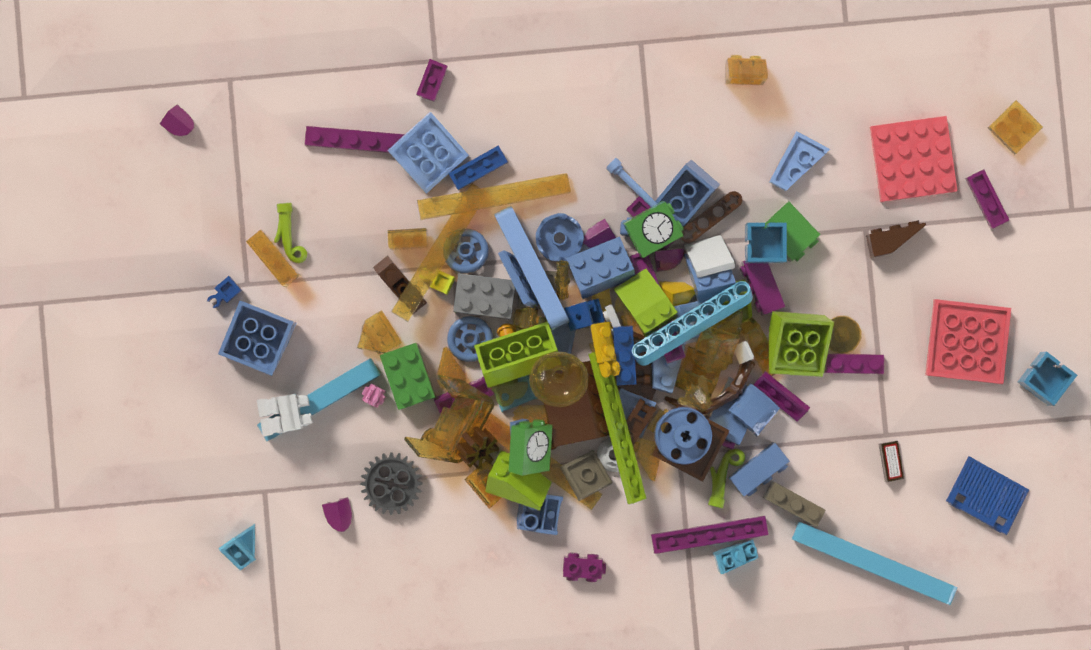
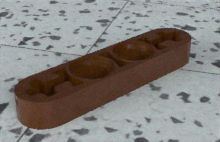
M736 191L726 194L683 227L684 230L681 231L684 236V231L690 232L693 229L691 225L694 224L700 234L694 232L691 235V240L689 238L685 239L683 236L680 240L686 244L692 243L742 204L741 194ZM729 196H737L738 199L736 202L738 204L735 205L734 203H732L731 205H729L728 208L731 210L728 211L726 206L721 202L724 201L726 204L730 201ZM717 206L724 210L721 217H716L713 214V209ZM701 218H705L709 222L708 227L705 229L698 226V220Z

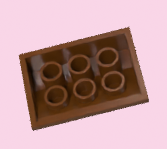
M590 361L537 372L547 422L552 425L551 442L553 447L610 436Z

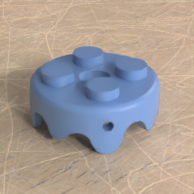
M557 213L546 217L536 231L538 250L545 258L554 262L567 261L566 258L578 254L583 245L584 235L580 224L564 213ZM557 233H562L565 236V241L561 244L554 241V236Z

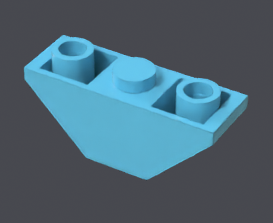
M753 539L725 547L713 553L720 574H725L759 558Z

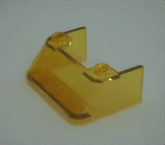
M438 375L437 379L448 390L449 395L455 398L440 428H429L424 432L421 439L405 437L404 440L418 457L460 463L463 460L458 455L460 452L456 448L457 443L466 442L462 437L464 432H467L472 437L473 427L479 426L482 430L494 408V401L488 395L463 380Z

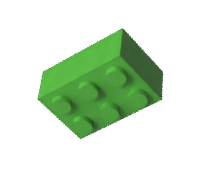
M413 343L380 355L398 410L436 397L418 343Z

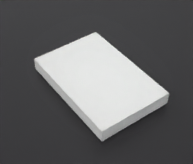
M721 235L684 244L685 251L697 278L735 268L734 261Z

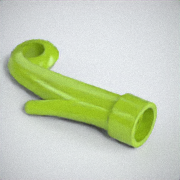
M292 203L277 204L279 222L274 242L278 243L282 237L284 251L289 260L294 263H303L307 258L306 249L302 246L292 248ZM297 251L301 252V257L299 258L294 255Z
M734 448L726 452L720 462L717 474L714 467L711 466L712 493L708 505L718 508L724 507L729 463L734 466H740L744 463L745 454L742 450ZM739 455L740 458L738 461H734L732 456Z

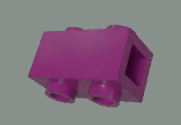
M568 553V556H564L563 577H567L566 580L578 581V578H586L587 582H597V579H602V574H606V563H603V559L599 558L598 554H587V557H579L580 553Z

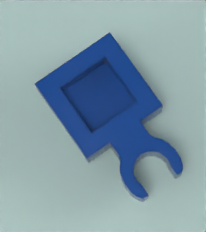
M228 276L214 288L218 293L208 297L207 301L210 302L215 298L217 303L213 308H218L223 299L226 303H229L242 289Z

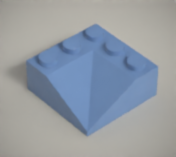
M239 301L218 354L272 376L297 323L244 301Z

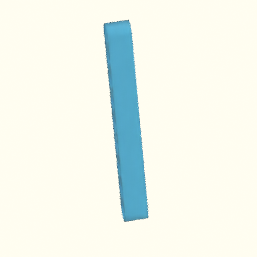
M800 521L792 537L794 541L948 605H951L958 588Z

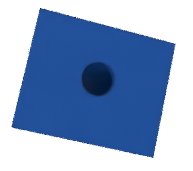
M599 298L564 308L569 319L570 331L605 322Z

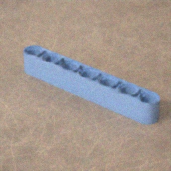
M512 206L495 213V218L551 329L553 330L569 322Z

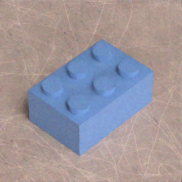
M620 237L566 258L582 299L622 284L635 276L634 268Z

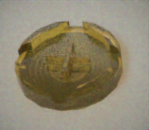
M848 316L832 318L834 326L829 349L838 354L853 351L861 341L859 324Z

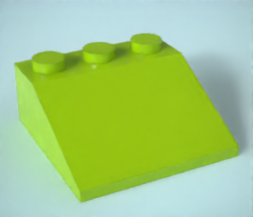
M772 311L769 326V373L823 377L834 321L825 315Z

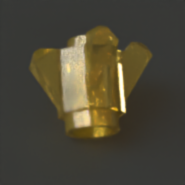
M703 375L698 377V384L694 385L692 383L685 389L686 394L684 397L678 398L679 404L695 407L700 412L707 410L713 403L709 396L707 378Z

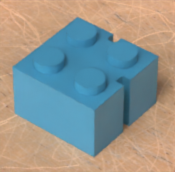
M765 223L745 224V242H749L745 246V263L787 262V223H768L766 228H764Z
M1046 351L1038 354L1030 365L1032 368H1028L1024 372L1018 383L1047 406H1055L1078 375L1065 365H1059L1060 361Z

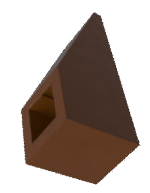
M912 221L908 222L906 227H901L900 224L889 226L890 230L882 231V228L870 230L871 234L866 235L870 258L893 253L925 227L926 222Z
M388 255L373 267L380 278L412 315L427 303Z

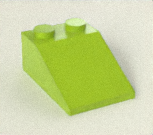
M647 269L639 272L614 289L645 337L678 317V312Z
M500 450L488 475L485 492L541 510L552 482L541 473L522 476L509 472L510 453Z

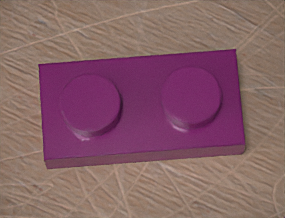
M429 59L416 95L435 102L448 66Z

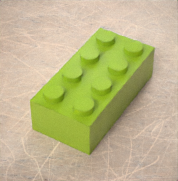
M548 321L474 345L488 388L562 364Z

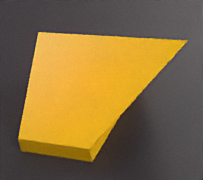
M658 281L660 288L674 308L678 305L687 304L695 295L694 288L685 282Z

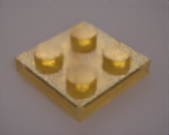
M1017 100L988 127L1014 155L1043 128Z

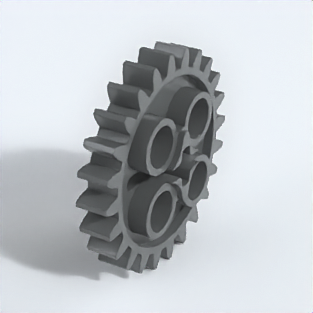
M390 452L389 458L383 453L382 460L376 456V463L369 461L371 468H364L367 474L361 475L365 481L360 483V485L365 486L361 493H367L364 500H371L369 506L375 504V511L382 508V514L389 510L390 515H393L394 510L400 514L401 508L407 511V504L414 506L412 499H419L416 493H421L422 490L417 487L423 484V482L418 481L422 474H416L419 467H412L414 461L408 463V456L402 460L401 453H398L395 458L393 452ZM381 467H388L390 470L388 477H383L380 474ZM401 471L408 474L406 482H402L398 478ZM375 478H380L385 481H390L391 479H394V483L408 486V489H403L398 486H393L391 489L389 488V484L375 481ZM377 485H381L385 489V493L382 496L375 493ZM396 490H400L403 493V499L400 501L396 500L393 496Z

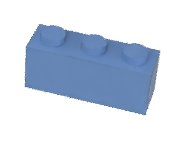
M773 442L728 478L742 496L747 495L749 497L757 491L756 487L761 483L765 485L772 480L771 475L785 470L788 467L787 463L790 461L778 445Z

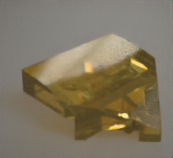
M382 310L364 321L357 348L381 354L390 351L402 343Z

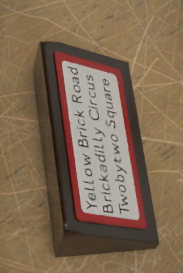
M898 441L879 443L885 482L904 479Z

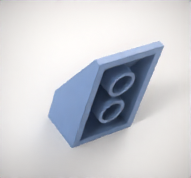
M690 160L683 166L655 202L657 204L665 201L667 204L670 203L675 212L672 214L676 221L679 220L682 227H684L720 184L693 160Z
M687 253L684 254L698 303L706 302L736 283L732 269L697 278Z

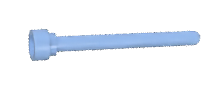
M617 158L606 167L611 174H617L650 207L657 204L622 169V163Z

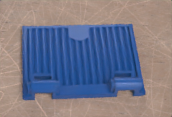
M968 456L946 502L987 524L997 532L1007 535L1029 489ZM957 494L966 497L963 503L955 499ZM998 516L1006 520L1004 525L996 522Z

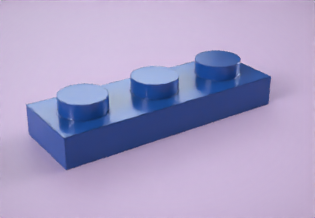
M498 145L448 174L459 191L507 164L508 161Z
M633 326L613 327L616 361L620 365V373L616 376L617 385L636 384L635 357L632 353L634 346Z

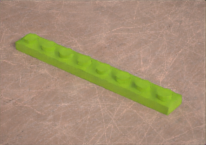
M592 352L589 353V358L628 504H634L647 498L615 376L602 377L596 353Z

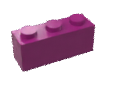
M742 261L740 271L743 277H747L752 295H754L756 300L754 307L757 313H761V316L785 307L769 263H745V261Z

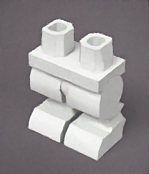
M293 394L257 400L259 417L270 416V414L280 415L272 419H260L263 437L273 435V433L303 429V426L313 423L311 413L301 415L300 407L310 406L309 398L306 395L298 396Z

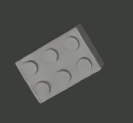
M458 273L453 312L511 320L515 286L512 280Z

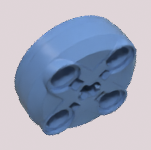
M687 407L674 408L666 412L656 424V446L666 459L674 463H694L701 459L710 448L712 441L711 426L705 416L695 409ZM690 412H693L696 416L693 423H689L686 418ZM664 422L670 425V430L667 433L661 431V425ZM681 433H685L687 435V439L681 437ZM700 438H703L706 442L705 447L699 449L696 444ZM674 448H678L680 451V456L677 459L671 457V451Z

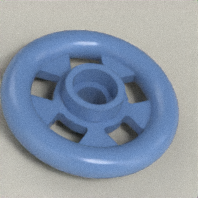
M472 229L455 231L447 238L443 247V256L447 265L460 273L477 271L485 264L489 254L486 239L479 232ZM469 236L470 242H462V237ZM479 243L481 250L476 251L474 244ZM452 244L458 245L456 252L451 251ZM464 249L470 250L468 254H463ZM475 256L478 260L474 264H470L468 260ZM456 257L464 260L461 265L454 261Z
M474 316L458 319L450 327L447 335V343L451 353L456 358L465 362L478 361L477 353L473 354L471 349L475 348L474 345L493 339L489 325L484 320ZM468 324H475L476 330H467ZM458 329L463 331L461 339L455 337ZM484 332L485 341H480L479 333ZM470 335L474 337L472 343L467 342V337ZM460 343L467 348L464 352L457 348Z

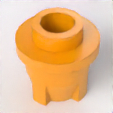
M509 323L502 324L497 329L499 337L516 332V327Z

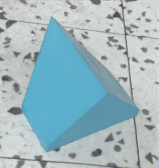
M255 524L219 548L220 552L239 570H242L256 560Z

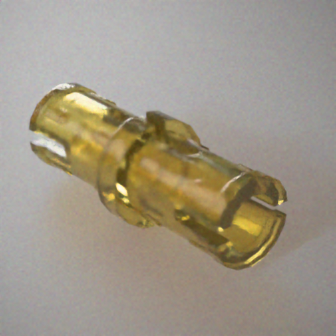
M565 260L556 262V295L561 300L569 297V263Z

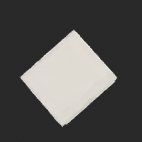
M747 341L732 346L739 364L754 359Z

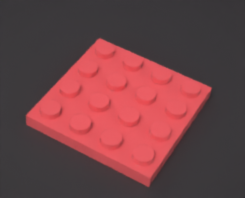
M947 116L870 127L880 202L957 192Z
M933 299L925 375L1003 384L1011 308Z

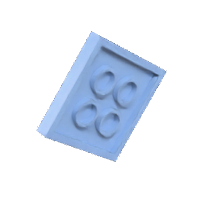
M431 112L387 150L426 194L469 156Z

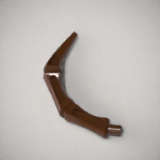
M749 360L739 364L736 377L729 387L717 397L703 400V402H686L665 396L664 400L674 406L679 403L687 408L695 409L701 414L709 415L716 409L739 398L738 395L742 394L755 363Z

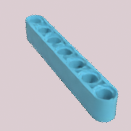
M744 281L735 283L636 343L632 348L636 362L642 366L650 364L748 305L753 299L749 284ZM743 291L747 292L745 295H739ZM726 301L730 302L728 305H722ZM710 311L713 312V313H712L711 315H709V316L706 315L707 312H710ZM696 321L695 325L689 326L691 322ZM674 332H680L678 335L672 336ZM663 342L660 346H655L656 343ZM641 352H646L645 355L639 356Z
M372 358L306 395L309 398L310 406L300 407L301 415L309 413L314 415L379 377L381 374ZM274 414V415H272V416L269 417V418L272 419V418H275L276 416H280V415H279V414ZM260 422L257 426H258L259 430H260L261 433H262L261 422ZM273 433V435L264 438L267 442L282 433Z

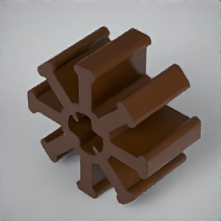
M479 426L473 427L472 437L467 432L462 434L466 442L457 443L456 448L460 452L458 453L459 457L469 468L474 465L476 469H481L483 459L490 464L494 459L489 453H498L499 447L496 445L497 439L486 428L482 431Z

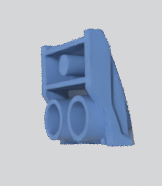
M750 383L727 412L736 419H739L738 421H741L752 433L755 432L754 435L757 437L780 407Z
M547 494L541 510L519 504L517 529L557 535L559 512L563 497Z

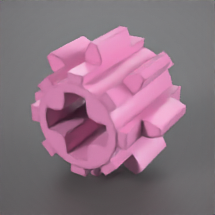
M370 383L369 387L366 386L362 392V395H364L362 400L378 408L379 404L382 405L386 398L384 396L386 391Z

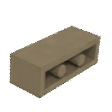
M774 481L771 482L763 497L816 527L826 511Z

